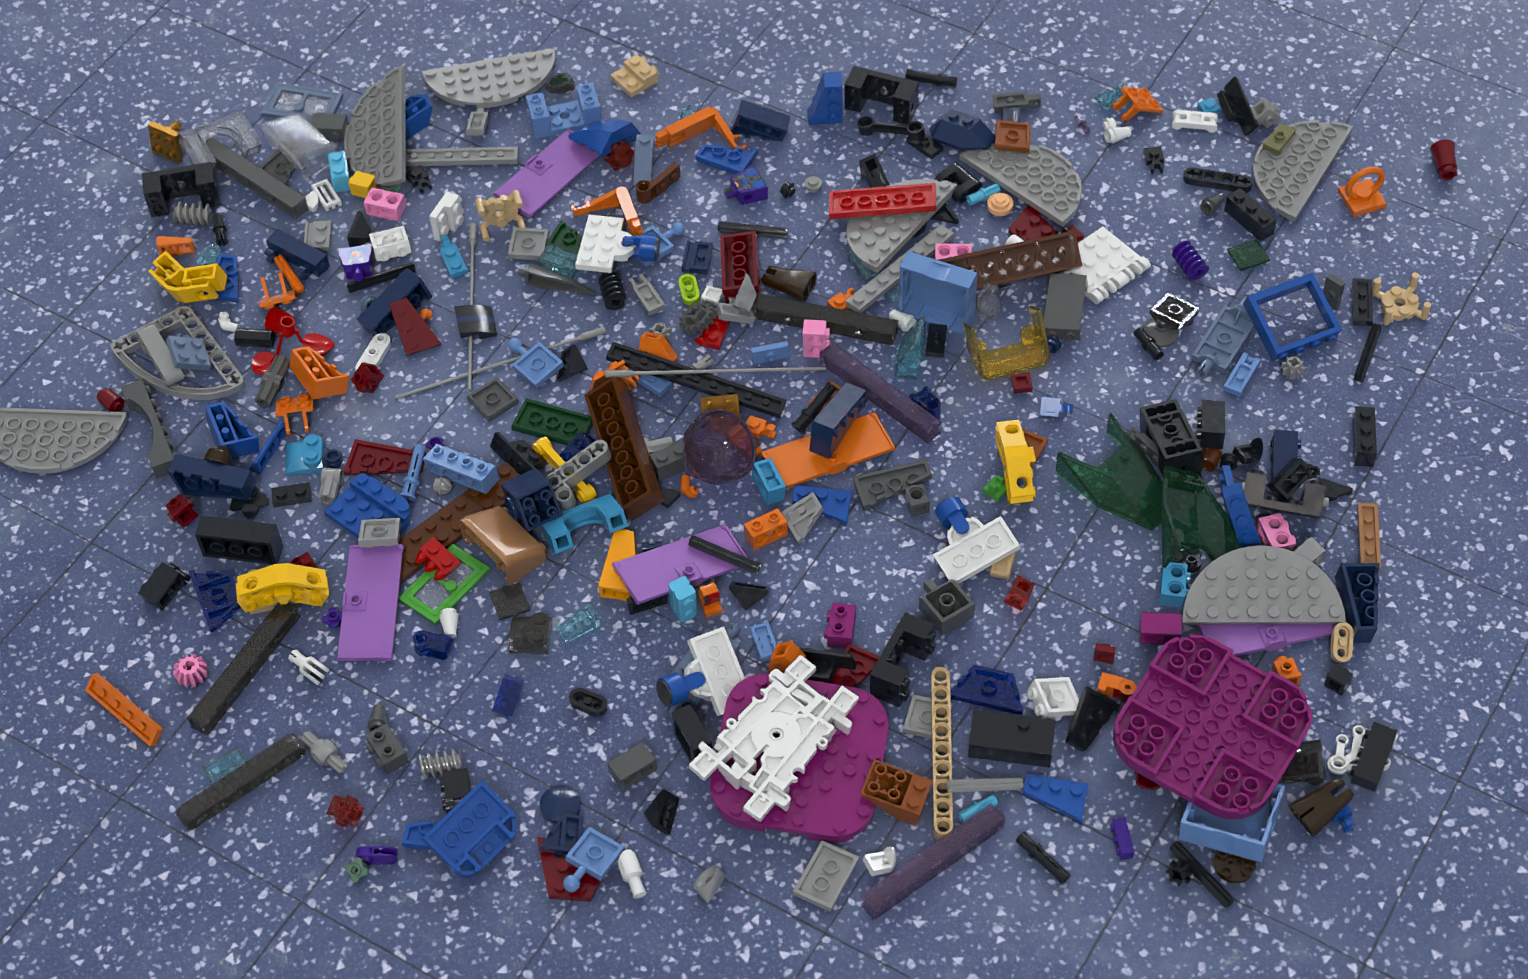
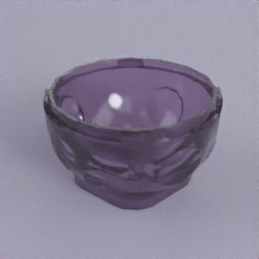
M722 409L706 410L701 412L684 432L682 441L684 465L688 474L693 478L701 479L713 485L728 484L741 479L753 469L756 457L755 441L748 425L735 414Z

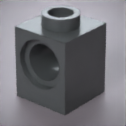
M924 484L906 487L904 499L910 516L914 517L929 513L930 501Z

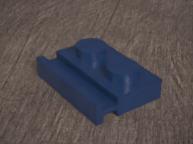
M687 240L681 267L682 272L690 271V273L708 274L713 243L700 241L691 243Z

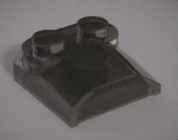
M1167 293L1150 309L1149 313L1156 323L1170 330L1182 329L1184 326L1192 325L1194 318L1199 314L1200 308Z
M538 612L532 617L513 618L510 624L508 652L548 655L552 617H549L546 613Z
M1321 740L1302 742L1282 776V783L1307 782L1311 785H1319L1324 782L1326 770Z

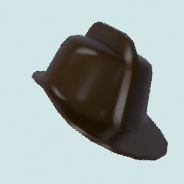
M227 446L209 448L203 460L232 466V454L227 451Z

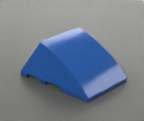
M611 119L593 122L571 133L568 138L581 146H588L589 151H597L598 156L602 157L611 152V145L623 139L631 142L636 139L637 134L641 133L632 122Z

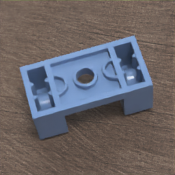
M594 84L577 85V101L546 106L543 92L526 95L528 114L535 139L562 134L567 129L577 131L593 122L600 121V105Z

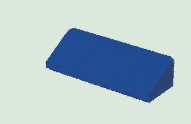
M282 420L274 428L248 470L251 472L262 473L285 437L286 429Z

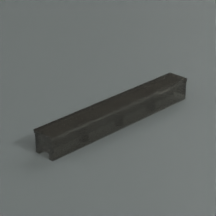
M757 293L753 306L755 310L754 317L758 320L803 328L804 319L826 321V328H830V334L892 346L899 332V320Z
M278 602L187 717L192 729H196L206 735L212 732L299 620L300 615L295 613L297 606L289 602L283 605Z

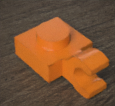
M752 415L749 416L743 426L746 433L758 439L762 435L774 439L777 434L774 431L776 429L774 424H767V420Z

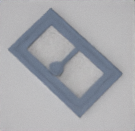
M276 82L261 111V115L310 123L313 113L334 114L343 97V93Z

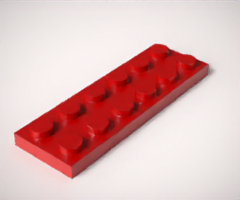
M936 183L829 191L830 219L936 211Z

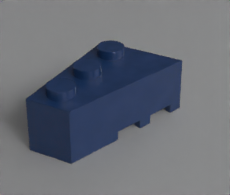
M741 100L730 130L733 135H745V138L757 136L761 137V140L782 142L788 130L790 115Z
M1274 431L1270 441V447H1272V455H1270V461H1272L1271 480L1292 458H1301V456H1297L1298 449H1301V438H1298V431Z

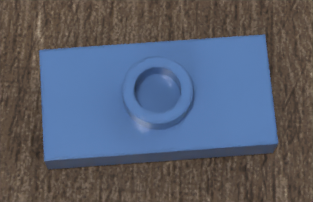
M787 341L751 348L753 364L789 358Z
M769 622L750 626V633L761 663L769 661L777 645Z

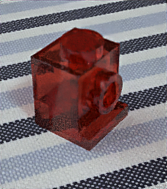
M1017 575L1011 583L1003 602L1021 611L1028 602L1035 583Z

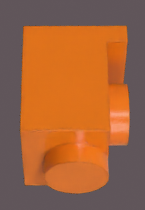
M1278 657L1273 662L1272 671L1299 686L1302 674L1298 671L1293 657Z

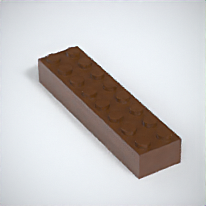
M1075 230L939 259V261L977 272L976 291L1049 276L1050 273L1058 274L1077 270L1083 266Z
M613 376L584 396L598 440H604L611 452V459L606 463L617 503L624 510V514L634 520L663 502L664 499L627 385Z

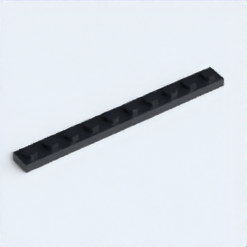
M616 342L612 343L606 355V360L610 362L624 360L626 367L637 371L696 370ZM708 373L652 375L711 396L738 394L739 405L779 419L787 403L785 399Z

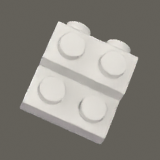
M446 192L430 214L434 240L441 241V236L447 235L449 230L456 231L462 225L464 210L460 203L462 198L458 194Z
M404 226L369 234L377 261H387L393 257H404L412 253Z
M1069 677L1034 679L1027 690L1028 698L1033 700L1035 704L1034 711L1036 716L1060 721L1063 716L1075 715L1079 698Z

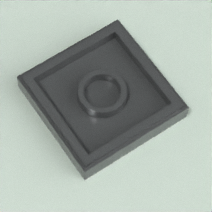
M497 377L467 396V400L488 422H491L519 404V399Z

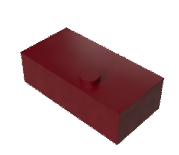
M756 231L721 235L722 292L726 304H729V296H737L746 273L749 274L757 296L755 300L762 299L759 242Z

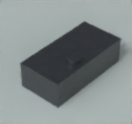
M201 516L195 533L203 557L274 565L278 564L284 547L277 524Z
M973 710L968 757L1050 767L1056 720Z

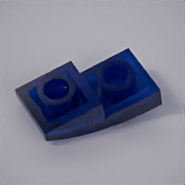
M507 674L504 675L492 712L512 717L524 679Z

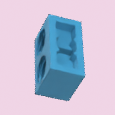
M768 458L753 463L752 478L766 505L785 500L786 486L772 459Z
M1163 563L1159 605L1183 608L1184 600H1186L1189 592L1186 584H1190L1191 572H1187L1188 564Z

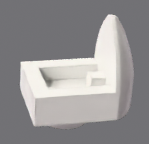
M887 847L882 852L864 856L863 862L871 876L891 873L896 863L894 847Z

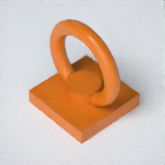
M1367 167L1355 173L1345 186L1338 187V194L1353 217L1386 208L1387 203L1379 192L1385 181V172L1379 167ZM1366 175H1378V179L1375 184L1373 183L1372 179L1357 182L1360 178Z

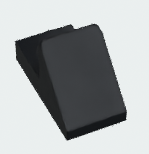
M876 154L859 161L861 179L866 178L870 188L890 185Z

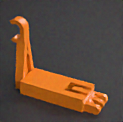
M710 106L656 133V147L661 148L668 144L672 148L714 127L732 149L740 146L735 143L738 141L739 135H733L715 107L710 108ZM747 145L741 146L742 150H747Z
M626 187L616 188L590 202L586 200L585 206L579 208L571 205L575 216L619 207L620 205L631 235L642 236L643 234L640 221Z

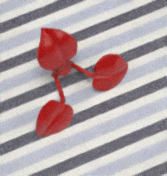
M276 306L269 310L265 318V329H272L275 331V334L280 333L275 355H279L283 337L290 338L294 334H296L300 343L303 344L302 347L309 346L321 356L335 346L334 342L329 338L317 333L306 334L303 340L299 334V329L295 328V319ZM268 351L257 353L252 359V371L263 375L265 371L269 370L275 355Z

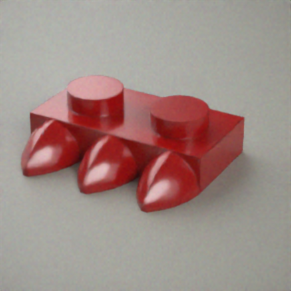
M716 315L717 317L712 319L714 323L708 325L709 329L703 330V333H700L702 336L695 338L694 341L700 346L720 350L731 322L721 320Z
M434 537L419 549L415 559V563H423L428 560L425 565V572L437 569L434 574L435 581L445 579L461 565V562Z

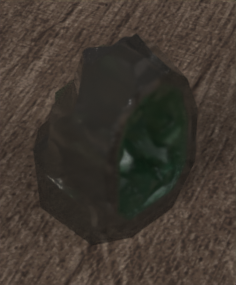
M558 73L548 80L546 90L551 94H568L575 90V84L568 73Z

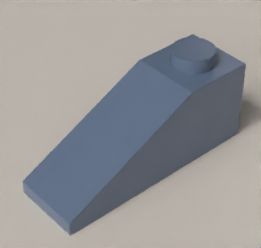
M637 134L634 187L641 180L652 181L655 158L654 135Z

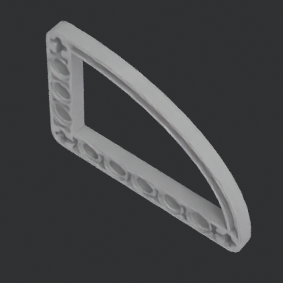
M181 306L115 340L111 344L113 355L133 376L139 380L142 379L143 383L151 388L174 397L190 400H212L233 395L245 387L243 376L188 306ZM167 321H173L171 325H164ZM154 324L161 337L180 327H183L191 338L206 335L203 339L205 348L209 346L215 347L213 350L207 351L211 366L225 384L210 388H191L175 384L167 387L163 380L151 375L127 356L142 348L139 341L132 342L134 338H138L136 331ZM191 324H197L195 328H188ZM218 357L223 358L221 362H214ZM225 369H232L228 374L223 373ZM234 378L238 384L233 383L232 379Z

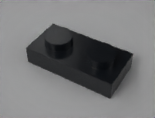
M309 482L271 488L273 507L312 502Z

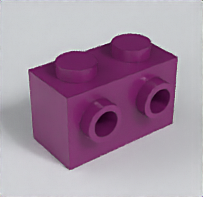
M832 603L831 610L827 611L826 621L829 622V627H825L824 639H827L828 647L846 649L849 643L852 644L856 620V605Z
M1141 613L1139 644L1164 645L1175 637H1182L1181 614Z

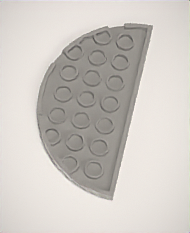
M544 49L422 71L426 86L437 97L448 103L462 107L466 105H477V108L498 107L518 101L519 97L526 94H533L548 81L552 75L551 71L556 64L555 49Z
M402 65L384 75L385 78L377 84L373 83L366 90L351 113L353 117L350 125L346 126L344 136V151L351 169L354 172L360 171L375 175L376 178L373 183L380 186H392L406 182L405 68Z
M1319 120L1301 121L1287 125L1296 129V133L1278 155L1264 149L1262 143L1254 159L1253 179L1258 193L1266 204L1278 214L1295 222L1348 139L1353 126L1336 121L1321 123Z
M993 143L988 150H966L960 154L962 162L1062 227L1071 220L1078 210L1082 191L1079 174L1075 172L1072 164L1064 156L1053 149L1043 145L1039 147L1030 145L1029 153L995 150Z
M934 179L903 180L902 182L889 185L936 183V211L849 218L846 234L848 246L853 256L857 257L863 266L878 273L952 196L953 191L957 188V184L949 181L939 182Z
M0 408V462L13 469L36 474L57 473L79 467L98 457L116 441L126 425L128 414L127 412Z
M1274 546L1239 548L1212 561L1193 582L1185 600L1182 616V625L1339 624L1346 622L1342 600L1329 577L1304 556Z

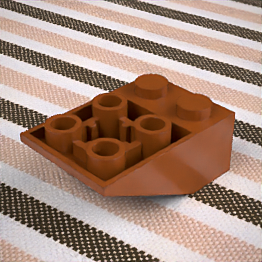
M874 759L860 795L897 820L917 827L933 780Z

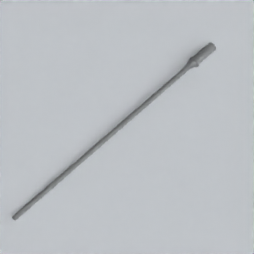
M475 223L469 225L468 240L471 246L470 305H473L474 246L477 243V225ZM472 336L469 337L468 391H471Z
M603 326L585 333L582 332L578 337L546 348L550 350L578 340L586 341L587 339L606 334V330ZM522 355L474 370L472 375L516 361ZM468 373L397 395L395 398H403L467 377Z
M826 367L670 371L605 370V378L613 376L629 378L634 375L820 371L826 370Z

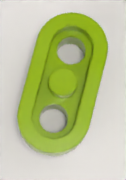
M692 274L682 275L678 283L683 303L691 306L694 302L698 304L700 292L696 277Z

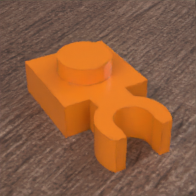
M854 288L848 289L845 295L840 292L827 300V306L840 316L850 309L846 306V300L854 294Z

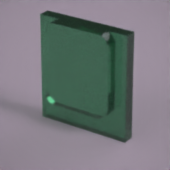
M1257 239L1227 248L1229 255L1240 271L1270 262L1269 257Z

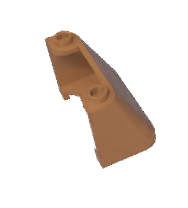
M496 506L467 515L459 520L462 539L468 545L477 544L496 563L497 569L506 573L504 580L510 586L547 560L545 545L541 541L537 542L510 516L509 511L505 507Z

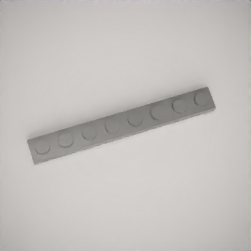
M518 147L406 149V167L419 165L518 164L519 150Z
M939 225L908 251L930 258L935 254V244H947L954 238V232L943 225ZM907 252L848 298L846 306L860 315L897 285L900 279V265Z

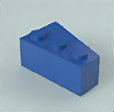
M841 71L823 72L817 86V92L813 96L811 106L807 110L808 125L843 123Z
M224 401L205 406L206 421L217 447L227 446V451L232 454V458L259 452L258 436L253 434L248 429V426L238 419L237 415Z

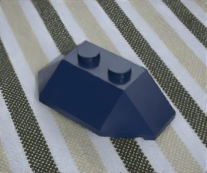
M953 109L941 115L929 127L934 141L960 150H988L995 142V135L981 119Z

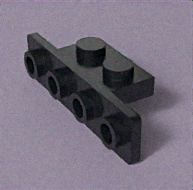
M1233 77L1225 85V91L1221 90L1217 97L1225 113V118L1231 122L1239 123L1244 135L1249 136L1258 127V122L1252 113L1238 78Z
M495 432L490 448L505 462L510 464L518 474H524L534 468L537 470L545 467L546 461L526 441L509 442L500 432Z
M798 647L806 655L805 659L816 667V671L807 680L831 683L838 668L855 670L857 667L851 654Z

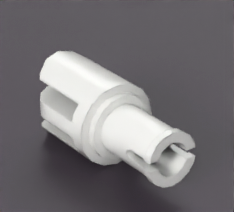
M298 650L291 652L296 658L289 654L288 659L299 666L300 673L316 685H319L321 682L310 675L311 672L322 679L325 677L324 674L315 669L316 665L327 673L330 671L329 668L314 657H305Z
M625 850L621 853L617 864L623 881L628 882L633 898L638 899L646 895L641 881L643 872L635 853L632 850Z

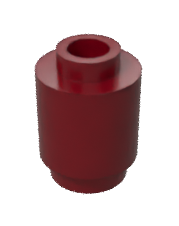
M103 388L98 392L97 400L99 404L109 412H120L123 409L124 399L112 389Z

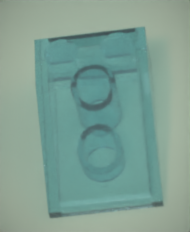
M921 316L902 337L901 344H897L896 354L898 355L897 358H893L892 368L895 369L896 377L917 380L924 354L925 316Z

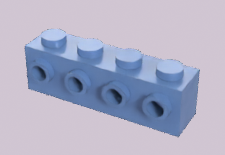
M436 444L423 458L427 472L440 477L445 476L450 481L487 494L500 479L497 468L492 463L465 455L463 452H457L447 446Z

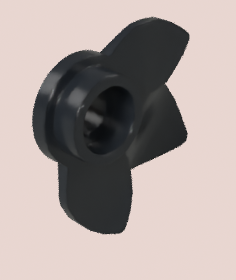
M255 486L249 500L232 499L230 510H242L246 518H252L257 515L259 507L268 506V498L265 494L260 493L259 489Z
M1174 546L1171 548L1173 557L1164 561L1188 564L1187 572L1195 573L1202 566V560L1200 559L1202 553L1195 547L1187 549L1183 546Z

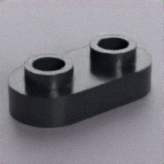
M576 688L569 695L571 706L589 715L600 717L608 710L607 700L603 696L586 689Z

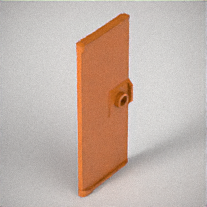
M873 412L854 420L830 459L809 451L811 435L762 451L761 457L763 460L772 459L787 489L826 474L834 475L845 471L848 466L894 451L895 446L877 414Z

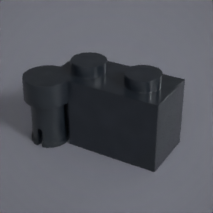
M1292 458L1266 486L1279 499L1288 500L1306 480L1317 478L1316 475H1320V469L1317 466L1306 464L1301 458Z
M162 562L154 569L148 581L141 586L138 594L146 602L163 611L179 591L181 585L186 586L188 584L184 579L189 582L191 576L181 571L173 563L166 565Z
M467 768L442 772L443 780H440L441 792H445V797L441 799L443 810H446L447 814L471 791Z

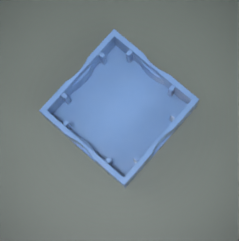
M908 251L900 265L899 284L901 295L899 297V312L913 315L914 319L918 321L947 325V330L967 336L975 321L977 272Z
M1277 784L1265 806L1256 814L1243 819L1231 820L1220 818L1188 802L1180 823L1179 840L1262 863L1283 804L1285 785Z

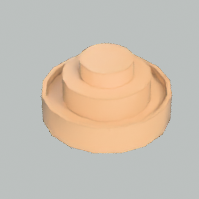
M995 193L988 198V211L995 216L1008 215L1013 210V199L1005 193Z

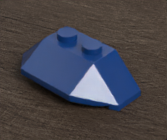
M427 94L412 95L405 100L406 140L429 125L433 107Z

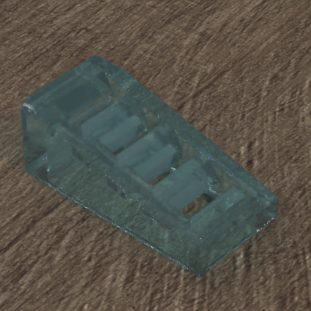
M589 604L558 625L556 630L564 642L568 643L600 626V620ZM566 628L570 630V634L566 632Z

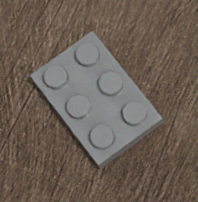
M821 840L795 886L793 895L832 912L860 861L859 856Z

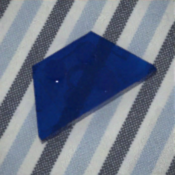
M191 570L189 574L209 630L212 633L241 608L237 603L236 584L232 573L228 571L196 573L195 570Z
M973 665L968 670V673L962 676L950 690V699L1023 715L1024 709L1021 705L1020 694L1016 687L1013 673Z

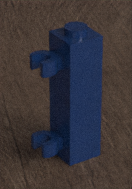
M279 229L266 240L268 249L264 252L268 256L266 261L273 263L275 256L283 255L286 261L299 267L297 269V272L301 273L299 278L304 281L309 277L310 273L319 278L330 266L327 254Z

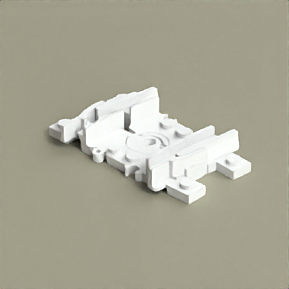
M802 655L785 670L784 674L778 669H774L769 674L771 684L766 689H760V694L764 698L757 700L755 697H752V703L738 716V722L733 718H729L726 721L727 729L717 736V742L714 746L719 751L718 753L702 741L699 744L701 753L689 764V769L703 781L718 768L724 778L734 788L738 790L740 787L751 791L753 796L745 804L743 811L759 822L762 821L775 804L788 811L791 800L790 796L787 795L789 793V786L792 783H797L798 777L794 776L793 773L800 771L804 774V767L816 754V747L820 750L827 748L828 742L832 740V736L837 731L835 727L847 735L851 732L852 722L846 718V715L858 702L859 697L841 686L831 700L821 696L805 683L816 671V667ZM773 733H779L780 737H773ZM764 752L760 758L762 766L754 777L751 773L754 774L756 772L755 759ZM733 758L735 763L730 768L726 763Z

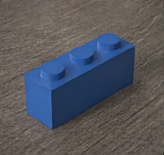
M1241 482L1223 487L1224 499L1240 547L1244 548L1260 543Z

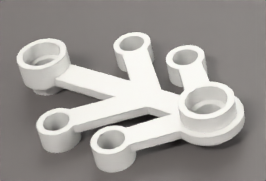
M1354 726L1352 730L1353 743L1351 753L1344 756V749L1348 745V737L1344 734L1336 737V754L1330 757L1327 762V767L1331 773L1342 775L1346 771L1350 772L1353 765L1351 763L1359 761L1360 758L1356 757L1365 734L1363 726ZM1389 758L1386 762L1387 765H1385L1383 771L1388 770L1390 767L1391 760Z

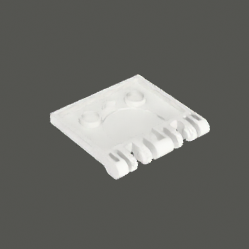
M1102 226L1078 243L1083 266L1077 270L1058 274L1087 275L1088 289L1085 292V296L1095 304H1099L1109 297L1108 291L1111 293L1116 292L1117 289L1129 283V280L1135 278L1133 272L1140 275L1143 271L1149 269L1151 264L1144 256L1140 257Z

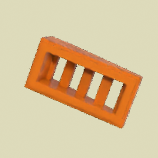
M156 237L160 255L164 251H167L171 256L196 253L192 238Z

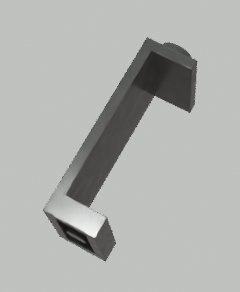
M1050 273L1042 327L1044 338L1055 336L1058 339L1069 341L1081 340L1080 325L1084 296L1088 289L1087 275Z

